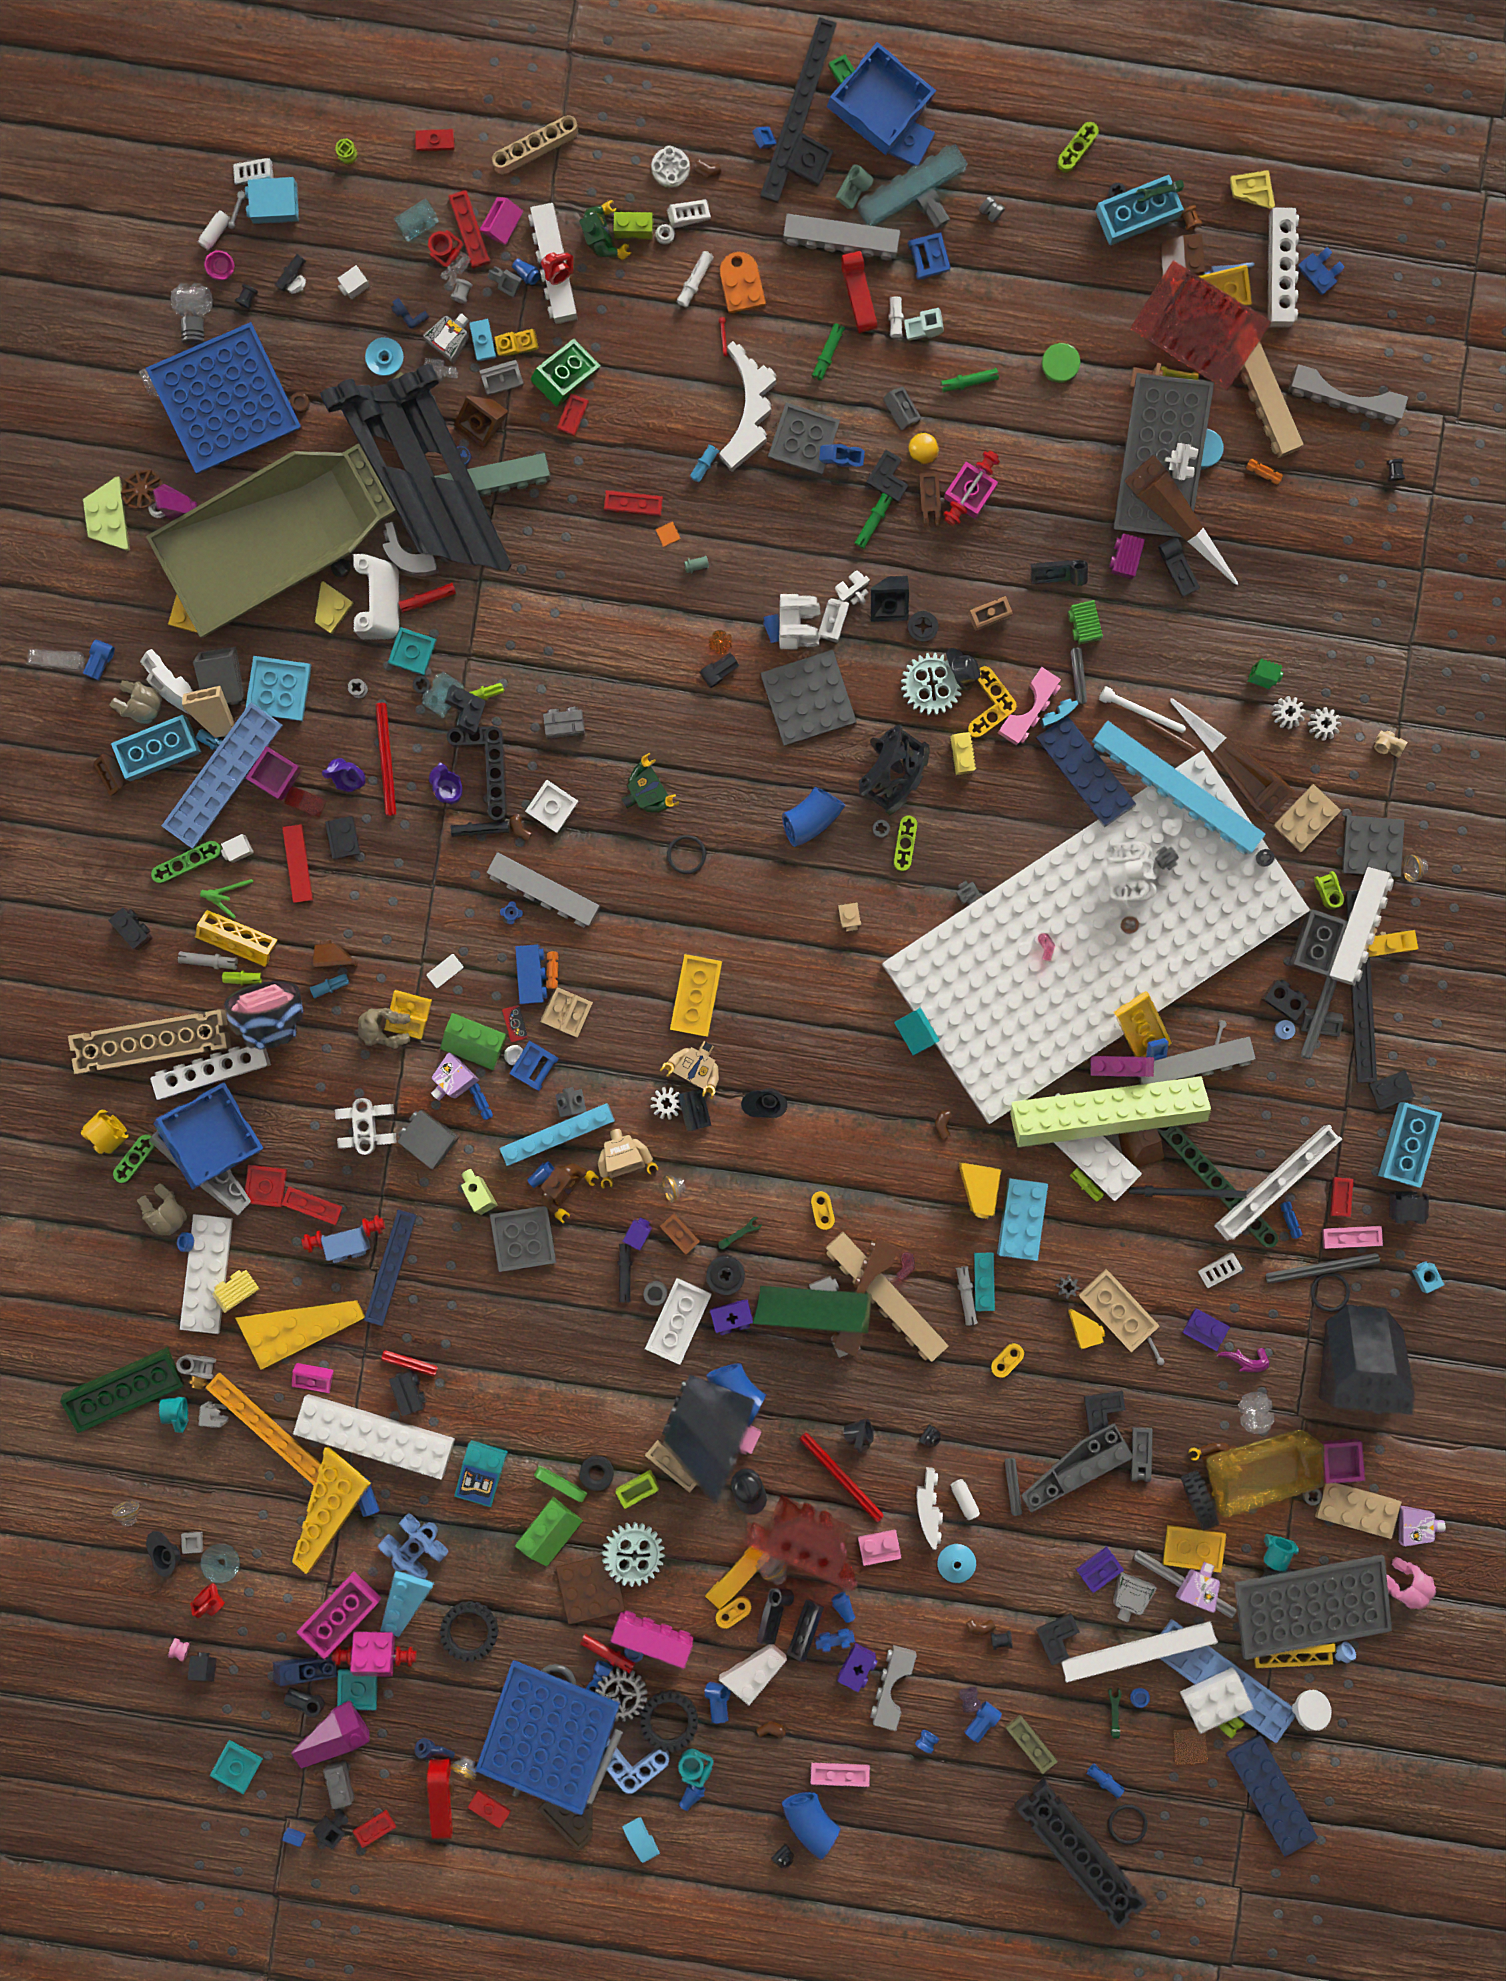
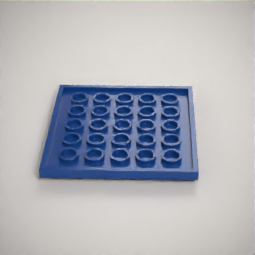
M251 322L146 367V371L196 475L301 429L300 423Z
M514 1660L511 1663L475 1771L582 1815L585 1811L621 1703Z

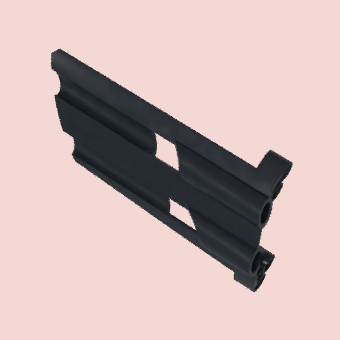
M425 364L415 372H408L399 378L389 380L387 384L372 387L369 385L356 386L354 380L350 378L340 382L338 386L329 387L320 393L328 412L342 410L419 553L440 556L458 563L473 566L483 565L496 570L509 571L512 564L430 391L440 383L432 364ZM374 436L387 440L395 447L405 470L386 467L373 439ZM428 452L441 454L453 480L435 477L425 454Z

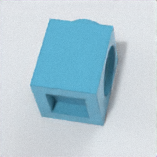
M1422 1262L1416 1266L1417 1269L1412 1271L1421 1291L1424 1293H1429L1444 1286L1435 1264ZM1429 1271L1431 1273L1430 1280L1425 1281L1424 1274L1425 1272Z

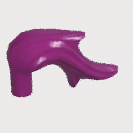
M1264 1348L1257 1349L1259 1360L1246 1358L1239 1349H1237L1236 1353L1221 1352L1217 1355L1218 1357L1228 1358L1237 1362L1242 1367L1239 1372L1260 1373L1269 1367V1360Z

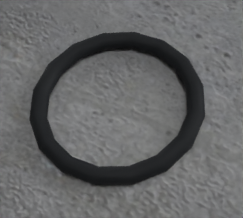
M681 835L670 843L667 850V860L676 872L692 874L704 865L706 849L697 837ZM682 839L694 840L702 849L701 862L692 870L679 869L671 859L673 846Z
M1331 1272L1318 1276L1312 1283L1310 1293L1312 1301L1318 1308L1323 1311L1334 1312L1347 1304L1350 1297V1288L1344 1277L1338 1273ZM1324 1277H1337L1345 1285L1346 1297L1342 1304L1337 1307H1324L1315 1298V1286Z
M1124 1804L1117 1807L1111 1813L1108 1820V1829L1111 1836L1117 1842L1132 1845L1139 1842L1145 1836L1148 1830V1820L1145 1813L1139 1807ZM1133 1809L1142 1816L1144 1829L1136 1839L1123 1840L1114 1833L1112 1820L1120 1810Z

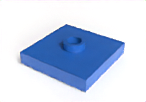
M914 122L888 154L918 168L935 132Z

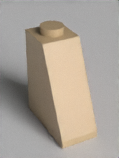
M221 686L183 694V708L215 738L226 737L235 722Z

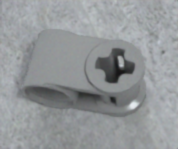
M186 1354L177 1361V1369L183 1374L213 1379L212 1369L216 1359ZM184 1359L191 1362L190 1369L183 1366L182 1362Z

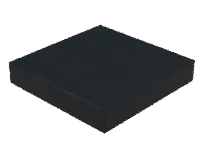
M799 133L784 169L815 186H819L833 150L805 134Z

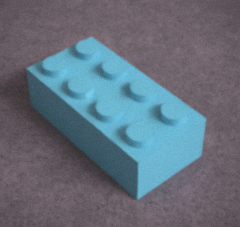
M1170 175L1098 203L1095 211L1109 245L1181 216L1184 209L1177 192H1169L1161 196L1157 195L1144 203L1137 202L1138 199L1144 198L1143 194L1135 195L1136 191L1141 188L1155 189L1159 186L1171 185L1173 182Z
M184 715L111 743L124 778L128 781L136 780L201 754L189 720Z
M1399 1102L1378 1176L1421 1188L1442 1113Z
M1007 1178L997 1250L998 1255L1038 1261L1048 1188L1047 1183Z

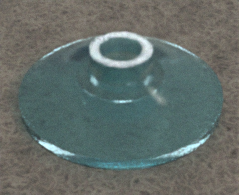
M215 1544L209 1547L201 1558L203 1574L210 1581L216 1583H224L231 1580L237 1574L240 1567L237 1552L226 1544ZM219 1559H223L225 1564L220 1565Z

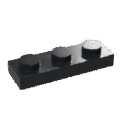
M806 1599L787 1651L788 1655L800 1662H805L824 1610L822 1605L811 1599Z

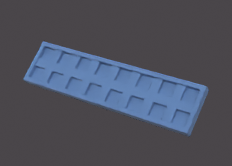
M250 702L164 821L162 827L194 849L246 778L264 748L269 746L283 725Z
M1171 1618L1161 1634L1184 1627ZM1209 1645L1160 1657L1162 1661L1194 1684H1198L1233 1667L1254 1708L1239 1715V1717L1275 1743H1277L1296 1716L1290 1704Z

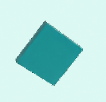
M400 627L388 664L425 676L437 640Z
M921 1007L894 1022L912 1055L940 1041Z
M339 1669L337 1707L351 1700L356 1710H376L378 1676H353L351 1669Z
M229 1740L210 1777L244 1794L263 1758Z

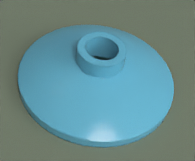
M386 337L378 338L371 342L365 353V360L370 370L381 376H388L397 372L404 358L400 345L395 340ZM384 356L389 357L388 361H382V358Z
M951 1544L945 1547L939 1554L938 1569L946 1580L953 1583H961L973 1575L976 1569V1559L973 1552L965 1545ZM957 1561L961 1563L959 1568L954 1567V1563Z

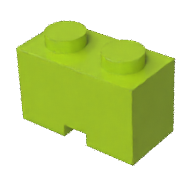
M614 212L615 238L630 239V237H637L638 239H653L652 213Z
M651 1470L617 1487L615 1492L625 1509L657 1492L660 1486Z

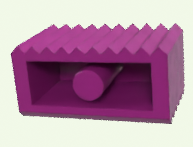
M1122 534L1120 538L1116 539L1114 549L1117 550L1116 556H1112L1109 567L1112 568L1111 574L1130 579L1135 577L1145 539Z

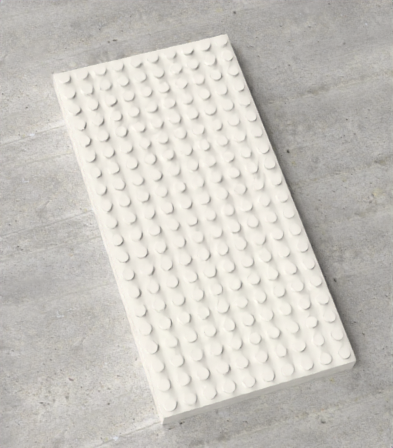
M1203 750L1175 768L1251 823ZM1151 785L1132 797L1136 803L1135 807L1105 828L1099 820L1095 821L883 962L882 966L912 1011L921 1007L940 1040L935 1043L936 1047L986 1122L990 1124L1010 1111L1012 1102L1025 1101L1124 1035L1114 1014V1011L1147 991L1157 1012L1310 911L1276 859L1271 865L1262 867L1256 862L1257 853L1260 850L1269 849L1263 839L1252 853L1242 854L1236 850L1235 844L1222 840L1220 838L1221 834L1215 830L1214 832L1208 830L1204 826L1205 823L1200 819L1197 821L1188 815L1189 811L1176 807L1172 803V799L1168 796L1166 798L1162 797L1157 793L1158 789ZM1174 818H1180L1183 826L1176 836H1169L1163 831L1162 822L1165 819L1173 820ZM1139 842L1146 843L1151 847L1150 859L1156 863L1157 878L1152 881L1156 887L1155 896L1138 901H1117L1111 897L1106 850L1110 845ZM1164 846L1167 849L1172 847L1179 856V859L1176 860L1178 865L1171 870H1168L1167 867L1161 869L1155 860V857L1158 856L1156 851ZM1113 848V849L1111 850V857H1112V858H1113V856H1114V852H1115V849H1116V848ZM1267 853L1260 857L1261 861L1264 860V863H1267V860L1270 859L1269 855L1266 856ZM1116 888L1115 894H1116L1117 897H1119V894L1117 893V888ZM1128 916L1135 917L1139 922L1138 930L1131 934L1124 933L1120 927L1121 921ZM1127 920L1125 922L1127 923L1125 925V928H1130L1131 930H1133L1134 927L1132 926L1135 925L1134 922H1129Z

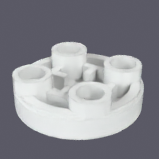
M666 146L654 156L652 173L656 181L661 185L676 187L682 184L689 175V160L681 150L672 146Z
M1308 1690L1302 1692L1292 1706V1711L1296 1715L1298 1722L1307 1731L1321 1730L1330 1721V1703L1326 1696L1319 1691Z

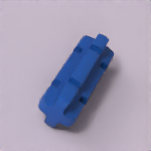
M475 1083L469 1088V1091L474 1095L473 1099L479 1111L481 1110L482 1112L480 1113L482 1118L487 1120L493 1116L491 1109H488L489 1105L483 1093L480 1092L479 1084Z
M1291 1202L1281 1203L1280 1207L1282 1212L1285 1213L1283 1215L1288 1229L1291 1230V1237L1293 1239L1301 1237L1302 1232L1298 1228L1299 1224L1294 1211H1292Z

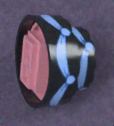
M270 981L247 986L231 994L224 1002L231 1031L237 1035H242L245 1045L249 1048L259 1050L267 1047L276 1048L281 1044L289 1043L292 1038L296 1037V1022L302 1019L304 1013L299 987L284 981Z

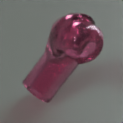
M1041 933L1038 936V942L1044 949L1042 960L1051 962L1055 943L1050 935Z
M909 1252L902 1254L903 1268L896 1274L902 1281L915 1269L914 1256Z

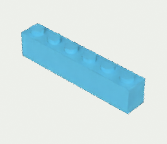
M608 1103L503 1146L500 1148V1151L508 1166L615 1121Z

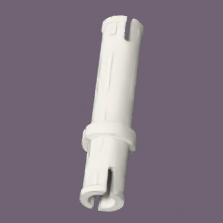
M702 252L690 278L683 285V291L677 299L679 305L687 308L694 293H697L699 283L714 258L710 253Z

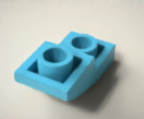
M1071 699L1060 702V705L1056 708L1058 714H1055V712L1047 713L1041 719L1042 728L1062 720L1078 705V702H1072Z
M641 1817L622 1827L642 1863L660 1854L653 1837L649 1836Z

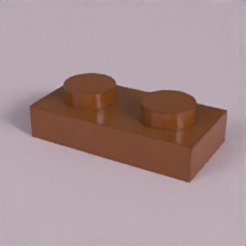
M675 1213L660 1225L663 1231L685 1255L700 1242Z

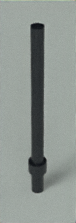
M1153 1185L1129 1187V1194L1145 1195V1197L1164 1195L1247 1198V1191L1156 1188Z

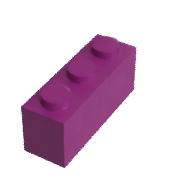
M1091 1056V1075L1154 1077V1057Z

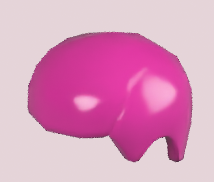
M214 251L206 256L204 267L206 273L211 278L225 280L233 274L234 262L228 253Z

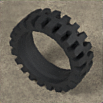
M1194 1471L1182 1476L1183 1487L1202 1530L1205 1531L1220 1525L1216 1510L1199 1472Z
M461 1602L450 1609L442 1621L440 1629L441 1643H443V1647L448 1651V1654L450 1656L453 1655L457 1660L462 1659L464 1662L470 1660L472 1662L476 1659H482L492 1650L498 1637L497 1619L493 1616V1612L487 1609V1606L481 1605L479 1602ZM475 1613L486 1622L488 1637L479 1648L465 1650L458 1647L453 1641L450 1634L453 1620L459 1615Z
M668 1690V1692L661 1691L647 1701L641 1714V1730L644 1738L648 1740L650 1745H654V1748H660L665 1752L666 1750L673 1752L675 1749L680 1750L683 1746H687L694 1738L698 1726V1715L696 1707L686 1695H682L678 1691L673 1692V1690ZM667 1702L680 1705L688 1716V1727L685 1732L678 1738L671 1740L663 1739L656 1735L650 1723L651 1714L654 1709L660 1704Z

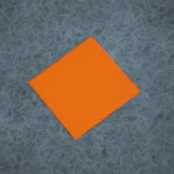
M673 522L655 529L663 547L681 539Z

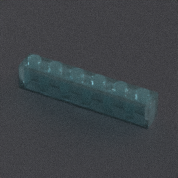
M956 144L951 147L947 145L940 150L938 155L929 156L920 166L915 165L911 167L907 174L903 176L898 175L889 185H882L876 189V193L861 198L857 210L868 226H875L916 201L915 198L931 188H937L966 170L967 161Z

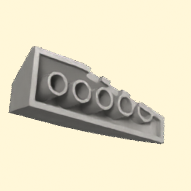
M156 1131L149 1141L178 1167L158 1131ZM230 1169L200 1186L237 1216L251 1202L239 1182L232 1175Z

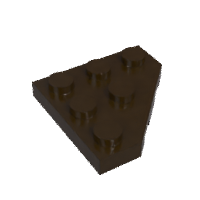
M546 1800L538 1807V1811L577 1851L581 1850L592 1839L593 1802L592 1804L587 1803L582 1815Z

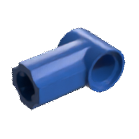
M95 639L91 645L90 657L83 674L100 680L107 662H110L114 655L115 647Z
M363 1476L371 1483V1480L368 1477ZM372 1483L358 1501L363 1517L380 1510L371 1487Z
M709 1682L705 1687V1697L710 1700L712 1723H725L728 1721L727 1701L730 1697V1689L724 1684Z
M985 1701L979 1707L976 1717L966 1728L965 1733L969 1738L978 1743L988 1729L996 1725L1002 1713Z

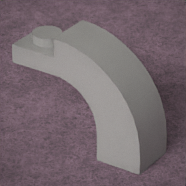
M394 523L385 524L387 530H383L386 541L390 542L383 544V548L396 567L414 576H429L439 573L434 555L405 552L400 546Z

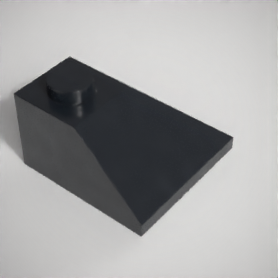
M888 576L871 587V622L909 620L908 576Z

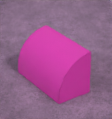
M497 197L480 231L491 239L506 244L523 210L508 198Z

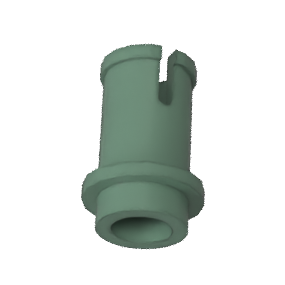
M707 556L692 560L688 558L687 561H684L686 573L690 572L692 574L693 571L709 568Z

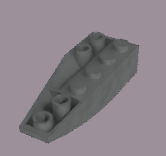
M1115 1423L1080 1441L1022 1494L1030 1512L1041 1508L1133 1458Z

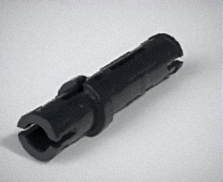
M508 821L477 824L468 822V824L451 825V837H473V835L509 833Z
M627 1243L619 1244V1261H617L619 1266V1302H631L630 1282L631 1266L633 1265V1261H631V1246Z

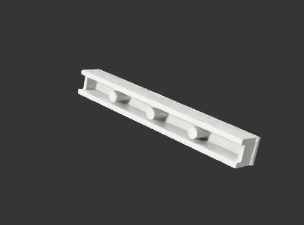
M1324 1125L1249 1193L1247 1198H1244L1215 1225L1226 1240L1234 1239L1342 1140L1340 1136L1338 1137L1333 1132L1330 1125Z
M1209 1621L1072 1657L1062 1661V1666L1066 1676L1065 1680L1069 1682L1218 1642Z

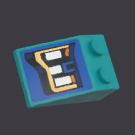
M471 1440L464 1457L454 1497L492 1507L508 1451Z

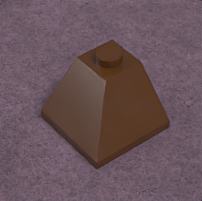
M467 396L453 426L484 448L501 427L508 410L492 399Z
M332 940L320 941V944L314 947L313 967L358 966V962L339 945L332 943Z
M1157 1128L1118 1133L1122 1155L1136 1168L1164 1159L1162 1143Z

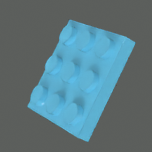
M253 656L246 708L252 702L271 717L303 721L311 664Z

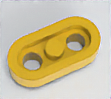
M819 1191L812 1196L811 1204L816 1225L820 1229L827 1230L834 1225L835 1218L829 1195ZM819 1197L824 1198V1203L821 1205L817 1203ZM823 1216L828 1217L829 1220L827 1223L821 1222V1218Z
M1016 1343L1007 1345L991 1364L993 1374L1000 1378L1006 1377L1023 1359L1024 1351L1022 1347ZM1011 1350L1017 1351L1016 1356L1010 1355ZM998 1364L1004 1365L1003 1370L997 1369Z
M739 1596L719 1609L716 1614L717 1624L722 1628H729L747 1616L751 1611L749 1599ZM744 1603L745 1607L743 1609L738 1608V1604ZM728 1614L729 1619L724 1620L722 1615Z

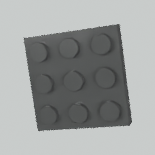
M786 402L768 458L823 475L826 464L819 460L820 446L833 444L840 420Z
M1347 815L1345 817L1342 873L1365 875L1367 867L1388 872L1392 877H1401L1405 820Z
M545 1206L490 1215L499 1272L556 1263L549 1211Z

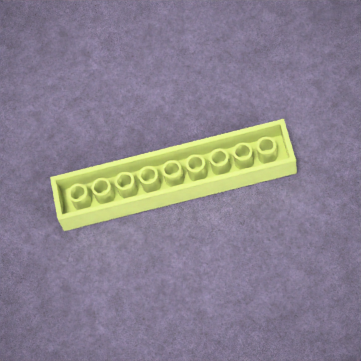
M1202 1077L1012 1102L1010 1116L1018 1147L1206 1122L1208 1121L1211 1108Z

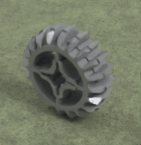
M620 1668L616 1669V1674L610 1671L609 1676L603 1675L604 1681H598L600 1688L595 1689V1692L599 1695L621 1703L615 1721H618L619 1716H622V1721L624 1722L627 1715L630 1719H633V1713L639 1715V1709H644L645 1706L642 1702L647 1701V1697L643 1696L647 1694V1689H641L645 1686V1682H639L641 1679L640 1675L634 1678L635 1671L633 1670L630 1675L625 1670L621 1673ZM617 1681V1688L610 1691V1693H605L606 1688L612 1682ZM623 1681L632 1684L635 1690L625 1687ZM620 1688H621L622 1694H624L623 1701H622V1699L620 1698V1695H618V1692H619V1689H620ZM633 1696H637L634 1704L626 1708V1701L632 1699Z

